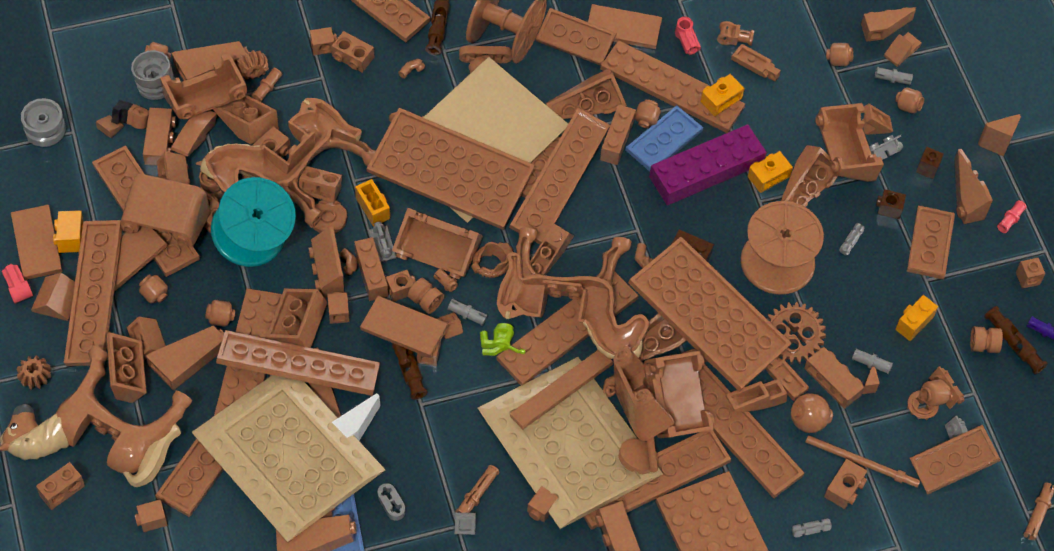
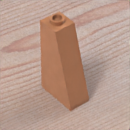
M240 41L175 51L172 53V59L183 81L213 71V64L217 63L219 65L222 61L221 55L230 53L237 66V60L240 59V55H245L248 50L241 45Z
M214 326L206 328L146 355L147 363L174 391L218 355L224 332L221 329L217 330Z
M349 515L320 518L289 542L276 530L277 551H332L354 542L353 534L357 532L355 521L352 522Z

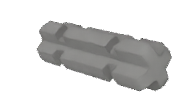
M860 223L855 224L853 230H851L845 242L841 245L840 253L844 255L850 253L865 229Z
M827 518L822 519L821 522L817 520L803 523L802 526L800 524L792 526L793 536L819 533L820 530L823 532L828 531L832 527L831 521Z

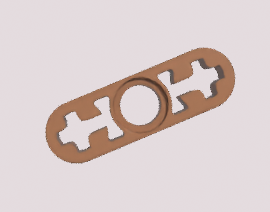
M463 46L459 49V59L462 62L470 63L476 57L482 56L485 58L490 57L496 63H508L512 60V50L505 46Z

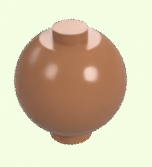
M809 393L798 397L791 408V419L794 425L806 433L821 431L833 418V412L829 404L823 397L817 394Z

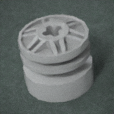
M150 50L140 53L132 62L131 70L139 93L144 98L150 100L164 98L160 78L169 75L172 80H175L167 55L160 51Z

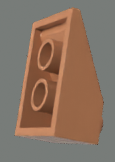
M245 95L240 100H235L213 109L238 138L249 144L255 143L273 126L279 130L277 110L248 95Z

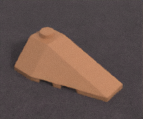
M609 69L588 78L546 103L562 119L572 118L577 108L593 115L612 113L616 111L618 104L627 106L616 79Z
M809 145L805 147L796 161L781 201H790L806 207L808 202L813 198H817L822 190L833 185L838 176L832 172L829 155L821 147Z
M958 149L954 159L957 215L962 219L963 224L985 220L993 199L985 182L978 180V172L976 170L972 171L971 162L964 151Z
M658 313L649 321V329L642 340V350L639 359L643 361L680 347L687 340Z

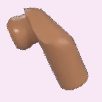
M421 59L409 61L401 68L398 74L400 77L406 78L415 68L418 72L422 71L425 68V64L422 63Z
M639 243L637 244L635 261L644 268L653 259L649 260L650 257L645 256L647 246Z
M345 248L340 252V256L346 261L343 271L348 275H352L353 271L357 270L358 260Z
M614 375L604 381L603 393L607 397H612L616 393Z

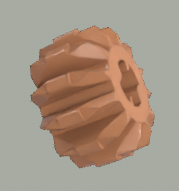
M252 50L249 53L246 52L245 55H240V59L237 60L238 70L245 79L259 78L260 75H264L265 71L269 69L267 57L261 51L255 52Z
M36 355L34 359L28 356V361L21 360V366L17 367V378L24 387L29 386V389L32 390L34 386L40 389V384L47 385V379L51 378V367L44 358L39 359V356Z

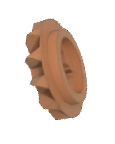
M920 390L912 393L907 401V409L918 420L921 418L928 420L934 417L939 409V405H926V409H918L920 403H925L920 397Z

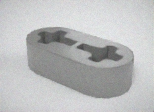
M382 484L378 488V499L390 519L401 520L405 516V505L393 485ZM383 491L390 492V500L386 495H383ZM393 504L397 509L400 508V513L393 512Z

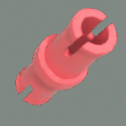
M1018 200L1011 210L1005 213V217L997 225L1000 232L1007 233L1010 227L1019 221V216L1027 208L1023 201Z

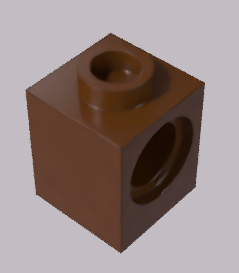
M926 147L916 173L934 179L944 153Z
M884 189L882 196L878 195L876 206L879 207L878 214L900 219L906 194Z

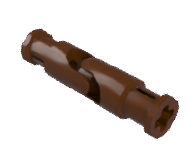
M436 0L434 2L431 17L432 26L428 33L429 43L426 46L428 54L438 55L442 52L441 42L444 40L445 25L450 8L449 0Z
M998 306L993 307L985 314V319H989L995 328L1002 329L1003 339L1008 342L1009 346L1023 362H1027L1035 375L1045 369L1048 365L1047 361H1043L1032 344L1018 331L1009 318H1005L999 311L1000 308ZM1022 343V349L1018 348L1017 345Z
M392 343L405 383L409 385L411 399L416 400L425 397L428 391L423 386L422 375L413 352Z

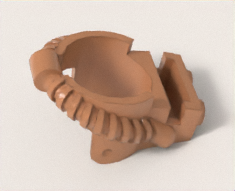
M488 242L475 253L471 267L475 273H479L483 277H499L508 270L509 261L507 255L513 252V249L508 243L499 242L497 244L495 242ZM493 254L501 261L495 269L480 268L479 266L480 258L483 256H492Z

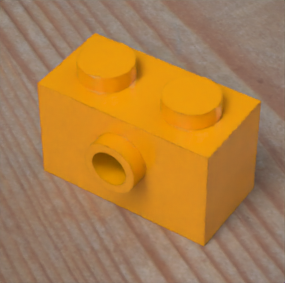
M729 74L726 77L719 78L712 86L704 88L700 102L715 117L741 100L745 88Z
M779 151L775 154H769L760 162L753 163L749 168L748 178L757 190L762 193L789 178L793 166Z
M372 179L355 186L356 200L373 227L376 222L383 223L390 219V207L387 204V200L384 194L380 193Z
M58 211V219L54 220L57 234H53V243L57 245L59 253L80 251L84 222L82 211Z
M923 295L913 306H907L895 330L911 341L934 318L938 306Z

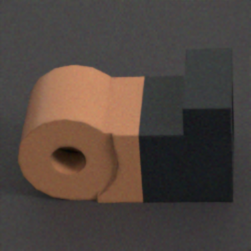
M119 100L113 107L111 122L115 124L122 122L132 125L137 129H144L147 127L149 111L138 105Z

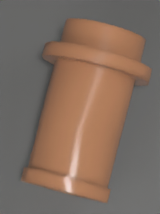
M443 269L435 272L434 278L444 286L446 291L452 292L457 288V280L451 278Z

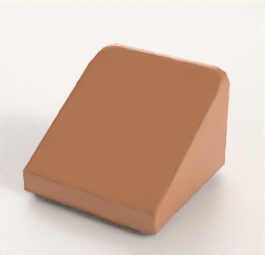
M109 115L96 121L98 130L112 138L124 125L112 123V116Z
M454 312L437 318L448 323V328L443 335L446 339L463 333L461 321Z
M872 367L862 394L876 393L880 383L875 367Z

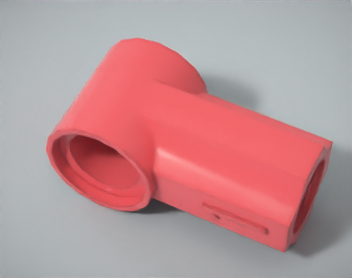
M689 17L679 18L675 29V36L680 39L686 54H695L701 49V46L693 30V21Z
M10 264L6 266L2 273L8 284V290L13 302L16 304L33 297L27 280H24L18 265Z

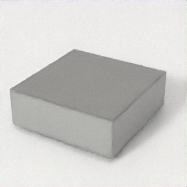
M455 513V534L475 535L476 513Z

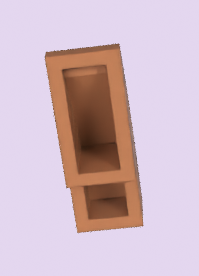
M208 110L192 116L177 136L171 150L188 157L205 141L206 134L215 126L217 114Z
M776 379L765 384L762 381L744 387L740 392L736 390L726 394V398L734 412H748L770 408L787 402V392L780 380Z

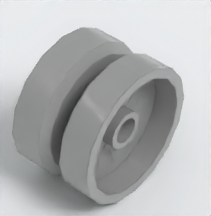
M42 98L29 102L23 108L21 122L29 142L36 146L47 147L58 143L63 138L66 132V125L59 104L53 100Z

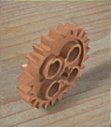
M788 302L787 308H784L782 304L780 305V311L774 308V316L768 314L769 322L777 330L784 329L786 331L784 336L791 343L798 345V348L795 350L788 348L778 358L783 357L785 361L790 359L791 365L794 360L801 364L802 358L807 361L809 355L812 356L815 354L814 351L820 350L818 345L824 346V341L821 339L826 338V334L822 333L826 327L820 326L823 323V319H817L819 316L818 312L812 314L813 307L806 310V304H803L800 308L798 302L795 303L794 307ZM798 317L801 321L799 323H792L790 319ZM785 320V321L788 323L789 327H788L786 324H784L782 321ZM791 330L794 333L798 331V338L795 334L791 335ZM810 331L813 333V336L806 338L803 336V333ZM800 340H801L802 342H804V343L806 344V346H803V345L800 343Z

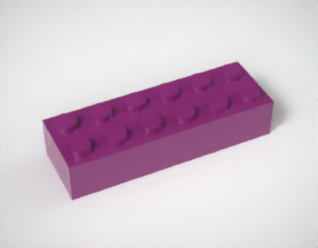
M745 125L651 165L649 178L666 205H670L749 171L753 163L765 159L767 152L750 126Z

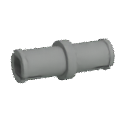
M876 68L877 71H875L874 78L888 80L890 83L898 82L911 85L910 81H912L913 74L898 72L897 69Z
M455 299L451 300L447 309L463 316V319H470L481 326L484 325L488 316L473 309V306H467Z
M857 348L852 357V360L865 364L870 369L875 367L877 370L887 374L890 373L893 365L892 362L881 359L874 353L871 355Z

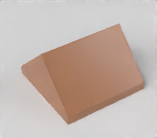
M1020 114L986 123L978 142L979 146L1004 156L1021 118Z
M62 273L45 277L31 311L69 321L75 282Z

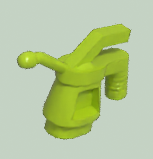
M497 324L493 331V340H488L487 331L480 332L481 347L485 348L482 350L483 355L496 356L508 349L520 354H525L526 351L524 349L518 350L510 345L514 336V327L511 324Z

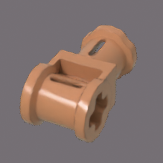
M724 21L719 25L720 34L717 37V41L722 45H737V42H743L751 46L754 30H741V25Z

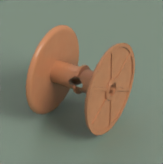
M477 0L467 25V41L470 43L477 41L488 25L493 23L499 26L502 31L506 29L516 34L511 58L514 63H519L525 57L538 35L545 16L547 0H535L524 17L513 13L512 9L506 10L499 7V0Z
M790 201L771 202L759 208L749 221V240L745 243L741 252V267L745 276L754 286L772 294L793 293L807 285L814 274L815 257L820 252L824 241L823 228L815 214L806 207Z

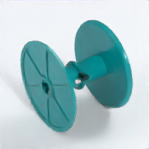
M251 177L237 181L226 190L212 218L211 236L215 247L223 257L240 266L255 267L270 262L279 254L285 240L290 236L294 228L296 216L292 199L280 185L269 179Z

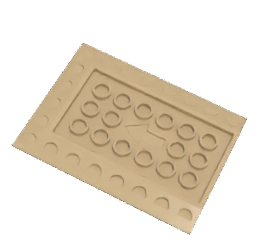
M490 57L482 62L423 117L529 163L549 146L568 125L567 122ZM451 208L467 223L473 218L472 216H469L465 213H462L458 210Z
M579 357L477 408L534 492L537 493L540 487L543 486L551 494L558 496L548 512L560 529L663 475L659 468L654 473L638 474L636 471L631 472L621 464L618 454L622 443L628 439H637V437L606 394L603 393L595 379H592L523 430L510 417L512 411L582 362Z
M270 376L192 431V434L287 542L385 471L383 466L354 435L346 438L332 423L337 417L305 382L294 379Z

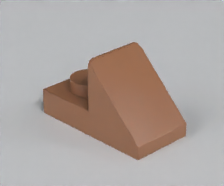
M909 32L904 36L899 34L884 54V57L898 67L920 48L922 42Z
M871 104L864 106L865 112L862 121L864 120L865 122L863 127L865 134L893 132L890 116Z

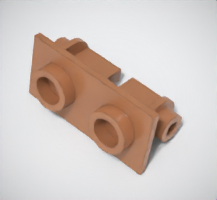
M939 366L929 379L930 381L943 380L950 387L951 394L946 405L951 409L956 403L961 404L965 401L963 398L964 394L961 393L957 386H953L955 382L949 375L948 370H944V368Z

